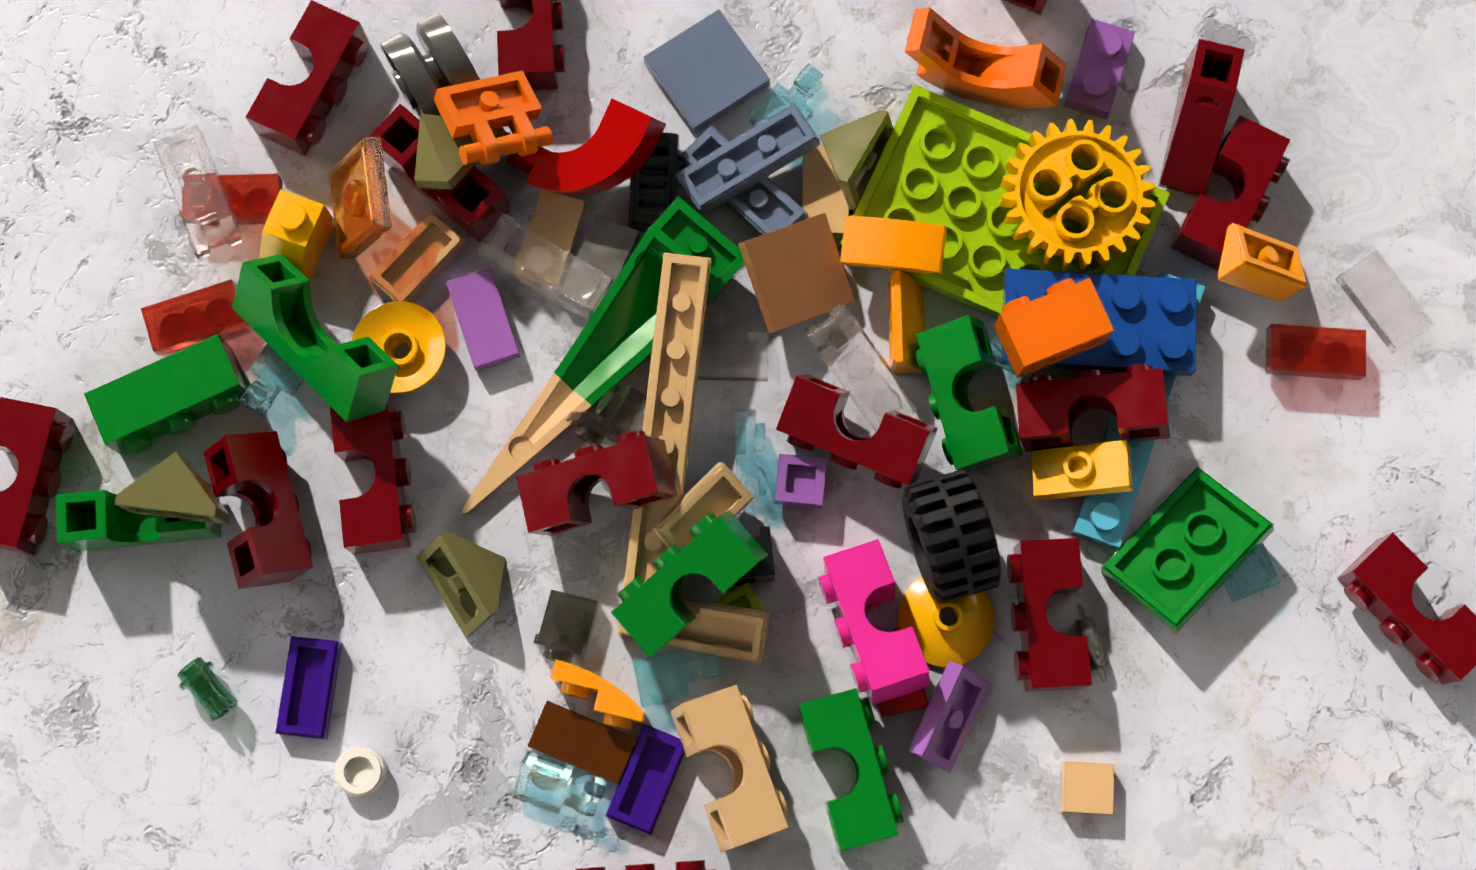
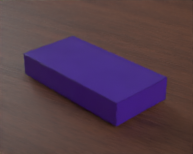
M291 636L275 734L328 740L342 642Z
M643 723L605 815L606 817L652 835L685 754L680 738Z

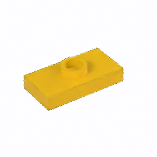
M1127 440L1032 451L1033 496L1037 501L1133 491L1131 447Z

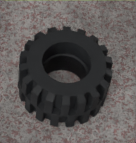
M961 469L905 486L902 507L908 536L921 576L934 599L939 604H943L997 588L1001 576L998 545L987 508L978 487L971 477Z

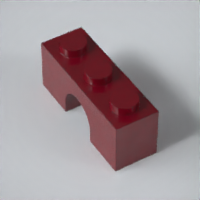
M312 0L289 38L299 57L314 64L311 74L306 80L296 85H283L267 78L245 117L257 135L303 156H306L312 144L316 145L321 140L325 132V120L333 105L337 106L343 100L347 91V80L354 67H359L364 62L369 49V40L359 21Z
M499 0L501 8H524L531 12L532 16L521 28L497 31L498 75L523 71L532 90L558 89V73L566 72L564 44L557 45L556 30H564L562 2H555V0Z
M399 104L368 136L378 157L475 240L481 243L511 211L505 192L475 166L453 189L418 188L414 177L420 120L403 105Z
M1239 115L1228 131L1217 153L1212 169L1213 173L1222 176L1231 184L1235 195L1234 200L1219 202L1200 194L1190 207L1170 248L1218 271L1228 226L1234 223L1248 228L1251 220L1256 223L1259 222L1271 200L1270 197L1264 195L1270 181L1277 184L1290 161L1283 154L1291 139Z
M1140 364L1129 366L1124 369V372L1104 374L1101 370H1085L1078 372L1072 378L1056 379L1052 375H1037L1030 377L1027 380L1028 382L1016 383L1019 438L1025 452L1073 446L1072 428L1075 420L1082 413L1092 409H1102L1115 416L1121 440L1136 442L1170 438L1163 368L1153 369L1150 365Z
M809 374L796 376L776 430L788 435L786 441L789 444L806 451H813L815 446L832 453L830 457L832 462L848 469L857 470L858 465L873 470L875 471L874 479L890 487L900 489L902 483L910 485L918 480L938 430L937 427L892 410L884 413L881 424L872 437H860L848 428L844 419V408L850 391Z
M0 397V450L5 453L15 454L19 466L15 481L7 489L0 492V549L35 555L37 544H41L46 536L48 529L46 512L50 498H53L59 490L61 482L59 466L63 452L70 448L74 435L73 418L57 408Z
M388 400L384 411L346 422L330 406L334 453L344 462L367 460L372 462L375 467V480L365 494L355 498L339 500L344 548L353 555L411 547L409 533L416 532V517L413 505H406L404 486H411V471L408 458H401L399 440L406 439V424L403 412H396V408Z
M277 431L225 435L206 449L203 455L215 496L238 497L251 507L255 516V527L248 528L227 542L238 589L290 582L313 568L311 545L308 539L305 538L299 515V501L295 493H293L287 471V456L281 448Z
M633 431L618 436L616 438L618 444L603 448L602 445L587 446L574 451L575 458L563 462L560 459H549L532 465L533 472L516 477L528 533L552 536L592 523L589 497L595 485L602 480H605L608 484L613 505L617 507L638 509L678 496L665 440L647 436L645 431Z
M1392 532L1377 539L1337 579L1346 587L1344 593L1354 605L1362 610L1368 609L1381 622L1379 628L1390 641L1398 646L1404 645L1417 659L1415 660V665L1427 678L1434 682L1439 681L1442 685L1461 681L1476 666V615L1463 604L1447 609L1437 620L1423 616L1413 603L1412 589L1416 580L1428 567Z
M1079 538L1020 541L1013 548L1014 554L1007 555L1009 583H1016L1018 602L1011 603V625L1013 632H1020L1022 650L1015 651L1017 681L1024 680L1025 692L1087 688L1092 685L1088 636L1062 635L1051 627L1046 616V606L1051 595L1075 593L1083 587Z

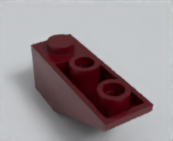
M1204 39L1197 41L1186 60L1159 179V187L1196 196L1200 194L1205 195L1236 93L1245 49Z

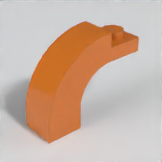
M930 7L915 9L904 51L919 63L916 75L931 85L965 99L1009 108L1056 107L1067 66L1064 61L1043 43L1024 46H997L974 40L959 32Z

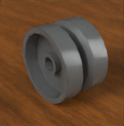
M437 11L416 24V34L425 51L424 54H421L411 38L402 32L380 43L383 53L393 70L391 73L411 108L413 110L416 109L419 115L424 113L441 116L434 102L438 88L480 80L460 42Z

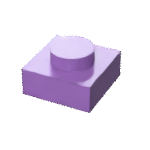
M779 454L774 504L822 508L827 458Z

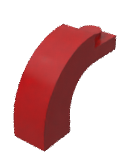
M611 98L598 129L582 146L567 152H551L543 147H539L536 153L526 156H520L518 153L509 154L505 162L528 172L529 175L525 183L534 187L571 196L598 194L620 185L645 164L658 144L666 123ZM505 131L502 136L511 135L512 133Z

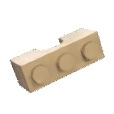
M737 685L684 702L670 712L687 758L702 752H713L722 756L731 768L732 783L729 791L723 797L704 805L720 853L788 828L785 819L788 816L785 798L780 790L774 789L768 772L771 768L768 751L762 742H757L751 725L754 721L752 707L747 697L740 695Z

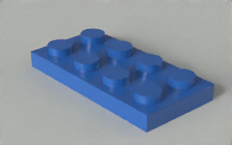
M1006 269L1004 273L1003 306L1023 296H1029L1030 301L1048 295L1046 290L1050 286L1065 279L1073 278L1074 282L1078 283L1090 278L1114 328V332L1104 344L1046 366V368L1124 372V369L1129 366L1144 364L1152 366L1153 369L1163 368L1164 375L1192 376L1196 372L1197 279ZM1002 346L1001 365H1011Z

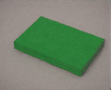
M1196 467L1101 567V572L1177 634L1274 531V524L1199 467Z

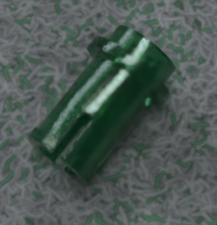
M198 657L177 674L178 678L182 681L179 687L181 690L188 689L210 716L211 721L214 722L229 712L227 708H234L239 701L232 696L212 671L214 664L211 661L206 663L202 657Z

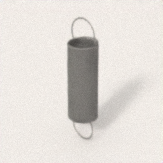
M1080 613L1082 619L1076 620L1075 623L1079 635L1088 636L1091 671H1098L1097 668L1102 667L1104 671L1103 666L1108 665V660L1093 616L1085 618V613L1083 618Z

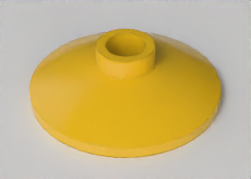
M406 301L388 302L369 311L356 326L351 340L369 336L398 364L391 394L413 392L428 384L439 372L446 354V339L438 320L424 307ZM400 345H407L410 348L409 354L403 359L395 358L394 350Z
M921 577L907 589L898 609V627H901V630L913 627L925 661L932 666L946 668L949 661L964 665L980 655L992 637L994 611L985 591L939 604L929 593ZM948 608L955 612L957 620L954 625L946 626L941 623L939 613L942 609Z

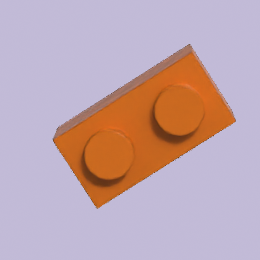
M1073 278L1065 279L1050 286L1046 290L1048 295L1030 301L1029 296H1023L1010 301L1002 307L1003 312L1000 313L994 329L1017 378L1104 344L1114 332V328L1090 278L1075 283Z

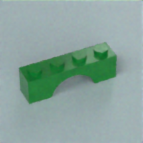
M283 254L243 262L232 309L346 422L384 411L398 364L369 336L342 344L335 343L325 333L316 317L311 299L310 280Z

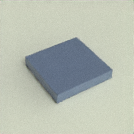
M719 9L644 56L645 65L694 133L770 86V78Z

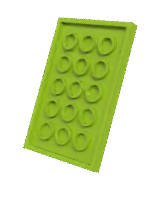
M914 84L853 216L899 219L946 226L947 234L942 274H907L911 275L921 286L998 319L1000 313L1003 312L1004 273L1007 268L1135 276L1170 192L1156 187L1151 195L1144 197L1156 202L1152 212L1144 214L1151 222L1145 231H1137L1141 238L1134 247L1125 244L1127 251L1121 259L1116 258L1109 252L1110 260L1105 267H1101L1095 258L1092 257L1086 271L1081 270L1077 259H1072L1068 268L1062 270L1061 257L1055 255L1046 265L1043 263L1045 250L1039 248L1029 255L1026 252L1031 240L1028 237L1017 241L1013 239L1020 225L1019 223L1005 224L1006 214L1013 208L1000 206L1002 195L1010 192L1000 187L1003 176L1011 175L1005 169L1009 158L1018 159L1015 152L1020 142L1030 146L1029 139L1031 133ZM1082 157L1072 158L1073 164L1078 169H1092L1087 159ZM1103 172L1078 194L1074 195L1070 191L1062 205L1044 212L1043 216L1045 218L1052 217L1075 196L1081 195L1085 198L1093 184L1111 177V174ZM1037 182L1033 184L1035 190L1041 195L1051 196L1055 194L1053 187L1048 183ZM1109 193L1100 195L1102 202L1106 206L1111 208L1120 207V202L1114 195ZM1062 220V224L1068 232H1083L1081 224L1076 220ZM843 238L840 242L839 250H842ZM882 268L893 273V269L891 268Z

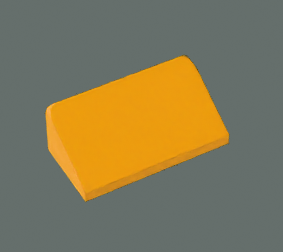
M1234 223L1228 226L1218 270L1219 281L1279 302L1286 300L1307 287L1298 247Z
M893 270L888 281L890 371L892 373H922L916 359V349L920 348L916 334L925 331L924 287L919 285L911 275L902 270Z

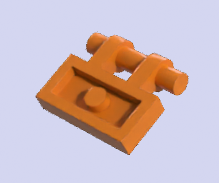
M523 71L438 88L436 91L434 102L452 139L470 135L474 142L459 147V156L464 165L479 162L481 165L497 163L501 156L518 153L520 156L534 154L538 151L539 147L551 145L553 142L552 132L548 126L534 129L530 122L538 119L542 107ZM509 126L512 132L511 135L495 138L492 132L493 129Z

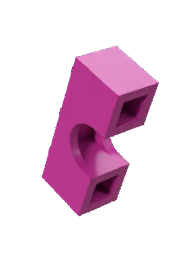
M879 539L823 557L825 574L818 576L819 585L826 604L835 602L840 618L834 620V625L841 646L843 648L851 646L857 662L850 664V669L858 692L868 691L872 705H876L929 687L930 671L913 627L911 626L896 632H883L873 627L867 620L869 612L874 607L895 599V580Z

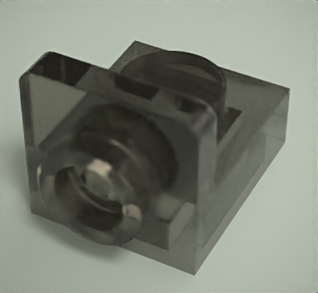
M616 386L614 391L612 389L609 390L600 400L596 408V414L599 415L597 420L584 412H570L566 421L577 427L574 435L591 446L601 445V443L604 445L618 444L616 438L626 433L646 396L632 386Z
M551 589L540 632L535 635L533 642L536 647L544 649L542 658L551 661L556 659L570 664L572 657L585 659L599 602Z

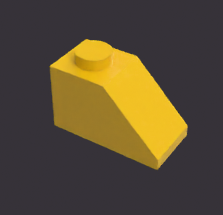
M280 189L262 230L259 259L283 254L311 282L336 222L324 204Z

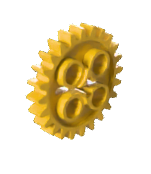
M1068 119L1064 132H1060L1058 127L1052 122L1049 123L1046 130V138L1036 130L1033 131L1029 139L1030 146L1020 142L1015 152L1018 159L1009 158L1005 169L1011 175L1003 176L1000 187L1010 192L1002 195L1000 206L1013 209L1006 214L1004 223H1019L1020 226L1016 230L1013 239L1017 241L1028 237L1031 242L1026 253L1029 255L1039 248L1045 250L1043 263L1046 265L1056 255L1061 257L1062 270L1068 268L1072 259H1077L1081 270L1086 271L1092 257L1095 258L1101 267H1105L1110 260L1109 252L1116 258L1121 259L1127 251L1125 244L1134 247L1141 238L1137 231H1145L1151 222L1144 214H1150L1156 202L1144 197L1151 195L1156 185L1152 182L1142 181L1151 170L1150 165L1136 166L1135 162L1142 151L1139 148L1126 152L1123 149L1128 139L1126 135L1120 137L1115 142L1109 139L1111 134V126L1109 125L1100 134L1094 133L1092 120L1087 121L1083 131H1077L1073 119ZM1082 157L1087 159L1092 169H1078L1073 164L1072 158ZM1103 172L1111 174V177L1093 184L1085 198L1081 195L1075 196L1052 217L1045 218L1043 216L1044 212L1062 205L1070 191L1074 195L1078 194ZM1037 182L1048 183L1053 187L1055 194L1051 196L1041 195L1035 190L1033 184ZM1108 193L1114 195L1119 200L1120 207L1111 208L1106 206L1102 202L1100 195ZM1062 220H1076L1081 224L1083 232H1068L1064 228Z

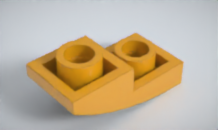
M846 216L840 262L846 266L891 268L893 270H902L906 273L942 274L947 227L899 219Z
M555 659L550 679L555 683L562 684L560 693L587 700L589 699L590 691L598 693L594 711L604 715L602 724L630 731L633 722L645 724L647 715L619 688L588 670Z

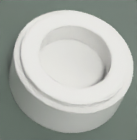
M353 747L339 757L335 765L334 775L337 785L343 792L355 797H366L376 793L382 787L387 776V767L383 757L377 751L367 747Z

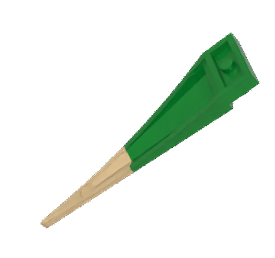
M679 196L646 231L529 411L462 506V515L469 514L651 356L664 253L712 259L706 308L718 298V295L744 268L745 263L740 248Z

